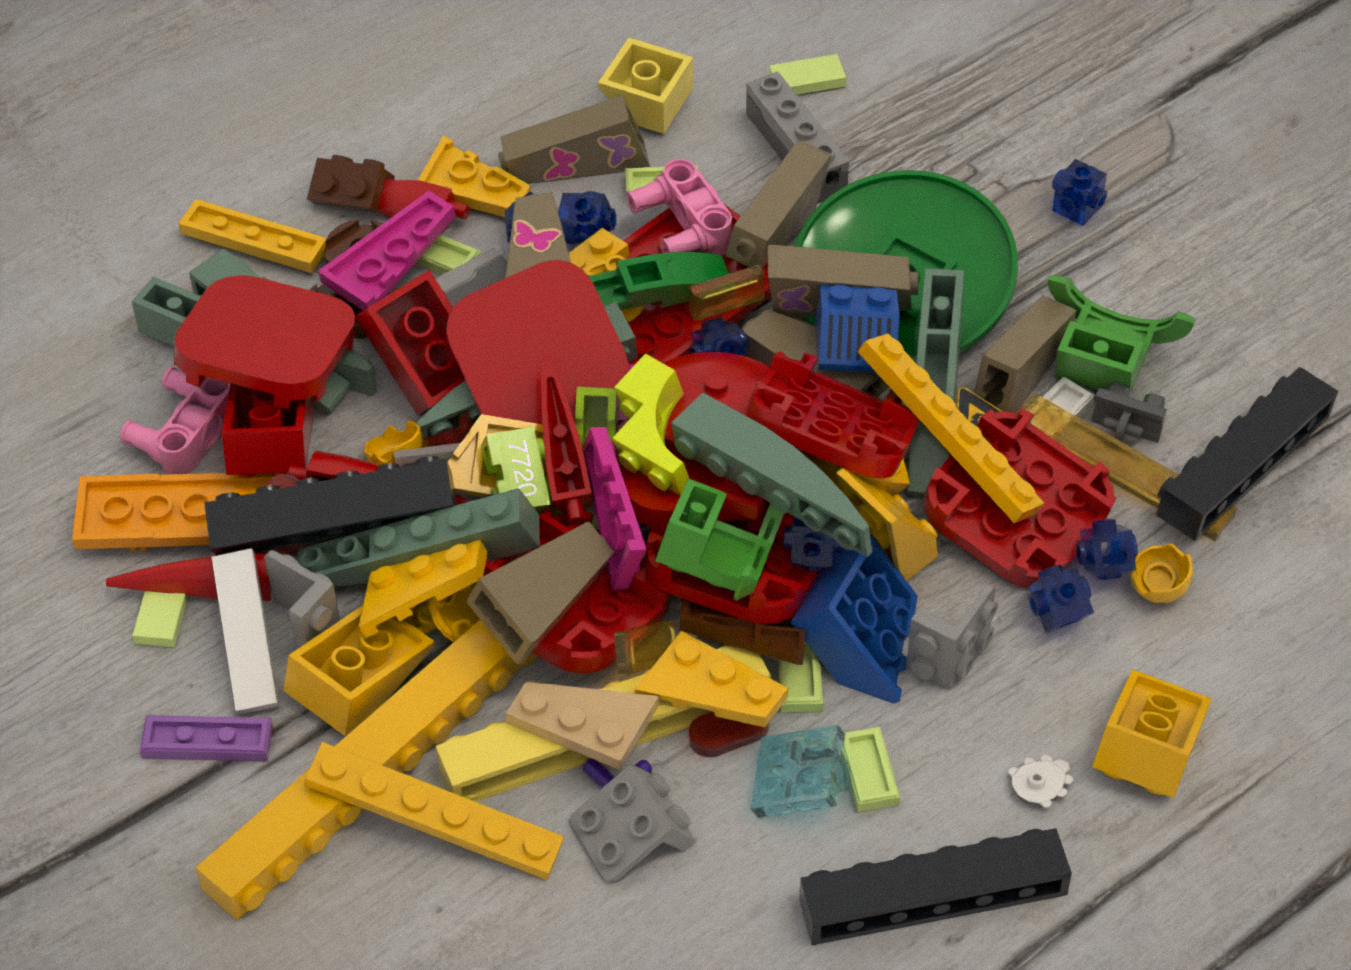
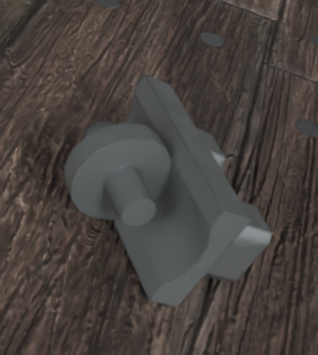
M1115 381L1111 382L1106 390L1098 389L1091 422L1101 424L1104 428L1116 431L1114 443L1122 445L1127 435L1138 439L1144 438L1159 442L1167 411L1164 408L1165 398L1163 396L1149 393L1145 394L1143 401L1129 397L1130 389L1127 385Z

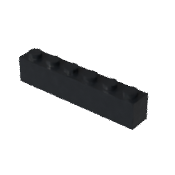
M1298 367L1288 377L1282 376L1276 382L1270 394L1266 397L1263 395L1259 396L1251 406L1250 411L1244 417L1241 415L1237 416L1222 437L1215 436L1201 456L1198 458L1196 456L1191 457L1183 467L1182 472L1175 479L1169 477L1163 483L1158 492V497L1161 499L1156 516L1196 541L1329 418L1338 390L1301 367Z
M427 456L416 460V464L400 467L399 464L395 463L383 464L376 467V471L360 474L358 471H345L338 473L335 479L320 481L317 478H306L295 483L296 486L280 488L276 485L262 486L255 490L256 493L242 496L239 493L233 492L223 493L216 496L214 501L204 502L210 549L216 556L251 548L254 553L340 538L456 506L452 470L446 459H440L437 456Z
M1057 828L1044 831L1031 829L1018 836L1002 839L990 837L977 844L961 847L949 845L935 852L920 855L903 854L893 860L884 862H861L851 868L832 872L819 870L811 873L809 876L800 878L799 902L811 945H817L1068 895L1072 872Z

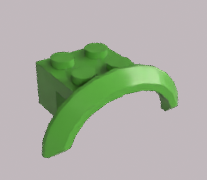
M1057 275L1048 277V288L1053 298L1057 302L1077 310L1075 315L1077 321L1069 322L1057 350L1055 377L1062 378L1064 376L1080 385L1096 390L1099 388L1106 390L1110 383L1115 381L1127 385L1131 395L1151 344L1169 343L1184 338L1191 332L1195 323V319L1192 316L1180 311L1171 317L1159 320L1140 319L1122 315L1089 300L1076 288L1071 278Z
M688 479L669 520L655 561L667 565L674 571L685 572L706 580L711 585L735 591L733 599L736 601L753 594L784 513L778 511L770 503L757 536L718 521L727 493Z

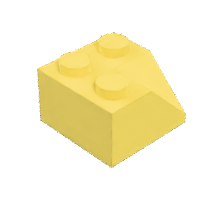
M628 38L598 82V88L608 99L623 95L637 126L664 134L693 90V57Z

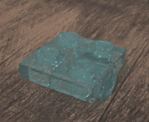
M839 725L761 737L751 810L758 818L836 807L838 792H844L849 789L851 778L848 762L843 755L845 733Z

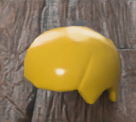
M413 421L406 423L404 431H399L392 425L387 426L382 436L374 437L365 443V461L380 465L396 464L394 451L423 448L424 443L420 426Z
M1173 543L1163 546H1150L1138 552L1130 566L1133 588L1140 596L1152 603L1169 604L1182 598L1193 580L1191 555L1189 553L1184 554Z

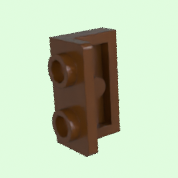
M332 155L331 159L317 158L307 200L314 204L377 212L385 179L395 180V176L384 169V163L372 159H364L362 164L354 163L352 159L341 155Z

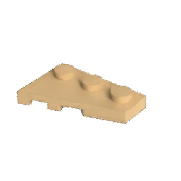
M526 681L506 712V723L621 770L659 707V696Z

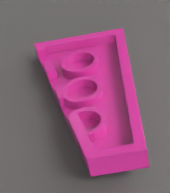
M428 190L318 270L320 282L364 311L386 297L456 217L453 205Z
M606 427L590 428L582 450L600 535L606 539L608 545L614 551L607 563L612 590H624L629 588L635 573L639 572L640 563L647 549L617 462L615 444L610 441Z

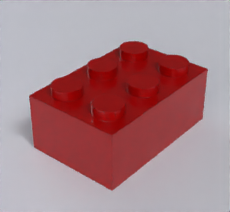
M427 270L355 316L417 415L436 405L450 391L464 382L451 351L448 350L445 337L448 317L454 307L430 270Z
M230 383L222 427L226 475L254 477L258 474L278 473L288 476L290 465L307 468L313 423L312 397L305 400L290 401L289 409L274 407V394Z

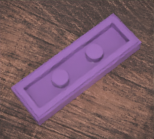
M146 715L140 754L142 759L268 762L273 731L272 718Z

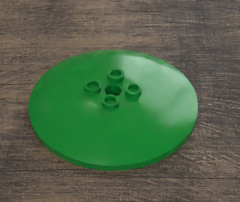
M916 170L890 171L871 175L850 183L829 196L815 209L803 225L794 246L909 257L910 272H917L919 295H911L912 310L899 311L898 341L915 363H917L925 269L964 270L965 302L960 353L984 338L1001 320L1013 298L1017 284V248L1012 231L1004 216L978 190L957 179L933 172ZM815 316L804 317L808 324L815 326Z

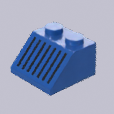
M820 285L814 321L818 370L876 373L858 353V350L866 340L889 334L898 341L899 306L897 290H888L881 287L857 288L845 285Z

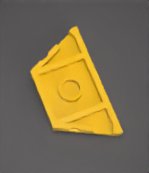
M481 414L448 460L452 470L455 493L488 497L492 496L491 490L496 489V476H487L481 448L486 434L534 427L536 439L542 438L544 443L543 425ZM545 461L542 462L544 476L548 477ZM550 501V506L548 508L557 509L554 506L553 501Z

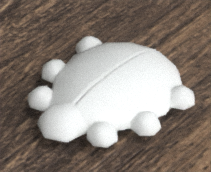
M1049 755L1041 756V761L1037 762L1033 758L1027 757L1024 760L1025 765L1019 769L1015 767L1009 769L1008 773L1012 777V787L1017 795L1029 803L1041 804L1044 808H1049L1052 805L1051 800L1056 796L1065 797L1067 790L1063 788V785H1070L1073 782V777L1066 774L1070 770L1068 762L1061 759L1052 762V758Z

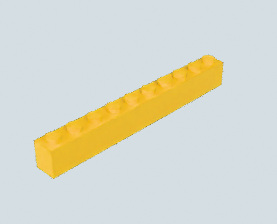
M479 620L334 747L401 773L410 771L420 762L422 755L435 744L444 742L459 722L465 717L473 716L486 698L494 691L502 690L514 673L523 665H530L538 655L532 652L523 663L517 665L484 623ZM308 769L195 867L201 890L238 920L247 911H253L259 907L264 901L266 894L276 885L289 880L295 874L298 866L311 854L320 852L327 845L330 837L340 828L353 823L363 808L304 786Z

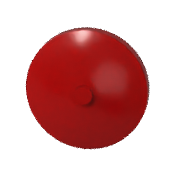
M724 352L692 353L663 362V364L675 370L684 393L673 408L667 422L665 432L666 448L672 454L683 457L675 447L671 422L702 393L746 416V409L757 381L761 382L769 366L749 357Z

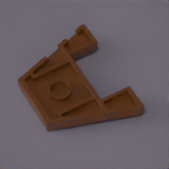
M682 599L680 631L796 665H803L805 629L765 626Z

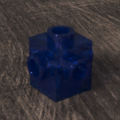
M1074 159L1065 170H1059L1053 180L1052 189L1055 191L1052 211L1084 226L1105 203L1108 194L1105 190L1107 174L1078 159Z
M595 191L562 193L558 214L566 244L580 245L601 228L608 232L615 229L617 222L616 211L614 208H611L605 193Z
M723 317L706 320L701 323L702 329L690 332L693 343L690 344L691 354L699 352H724L746 357L745 350L748 349V341L745 332L741 327L738 328L736 323L724 321Z
M795 516L792 525H785L784 550H791V565H800L802 569L809 571H819L825 567H832L835 553L842 554L843 547L835 539L821 531L811 530L802 520Z
M1115 519L1093 521L1092 528L1080 530L1081 541L1076 542V555L1079 564L1084 565V570L1097 576L1100 580L1116 579L1122 577V572L1136 571L1135 557L1138 554V545L1131 529L1116 524ZM1107 542V549L1102 553L1101 543Z
M1061 565L1045 569L1038 573L1040 579L1028 587L1030 591L1028 594L1030 608L1035 616L1040 617L1045 633L1082 621L1094 613L1089 600L1091 598L1089 583L1084 576H1080L1077 566L1064 571Z

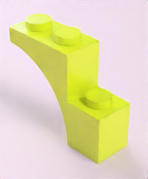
M644 354L614 387L621 402L619 407L630 420L612 439L619 453L618 460L627 470L632 473L639 471L648 476L649 480L657 488L663 491L670 489L681 496L687 480L690 478L684 463L666 448L665 432L670 414L684 393L675 370Z

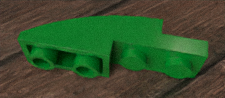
M673 252L617 261L616 270L588 276L603 306L605 307L616 302L620 310L657 301L664 308L734 289L722 255L701 252Z

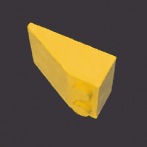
M844 468L837 472L840 490L867 522L870 534H872L906 581L938 557L936 531L925 519L919 521L913 516L908 504L898 494L892 496L881 485Z
M363 605L289 654L283 691L344 736L354 730L388 700L434 648L435 644L433 639L403 619L399 622L396 616L377 625L379 632L366 639L358 628Z
M1132 669L1108 720L1092 768L1103 771L1110 778L1124 779L1140 785L1152 794L1166 795L1174 798L1212 698Z

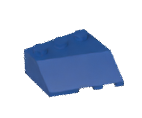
M870 534L872 553L868 557L853 549L847 550L839 547L834 550L791 620V623L795 628L805 629L806 643L839 685L894 704L899 702L902 689L897 686L899 673L905 671L907 657L902 652L904 640L906 637H909L911 618L915 614L918 595L872 534Z

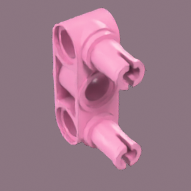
M685 159L672 160L665 165L663 173L654 178V182L626 192V201L633 214L662 203L669 206L679 224L685 230L669 238L661 239L662 253L696 251L717 255L727 253L732 235L731 213L720 200L715 189L708 184L696 166Z
M171 366L163 375V389L175 392L186 398L177 405L173 415L162 429L154 430L128 420L121 429L120 439H122L121 443L148 453V456L153 461L161 464L163 471L167 475L190 474L221 436L230 383L206 377L200 387H196L186 383V374L183 371Z

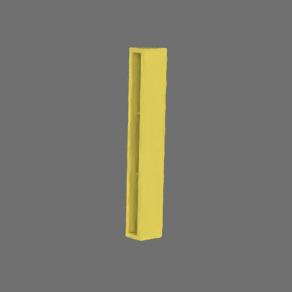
M724 644L716 649L771 679V675L759 653ZM649 670L640 676L622 682H611L600 690L635 693V688ZM659 699V707L635 746L718 717L710 710L689 706L688 710L672 707V702ZM506 722L492 723L485 729L465 736L451 737L444 743L435 746L438 769L447 790L475 802L583 765L590 759V757Z

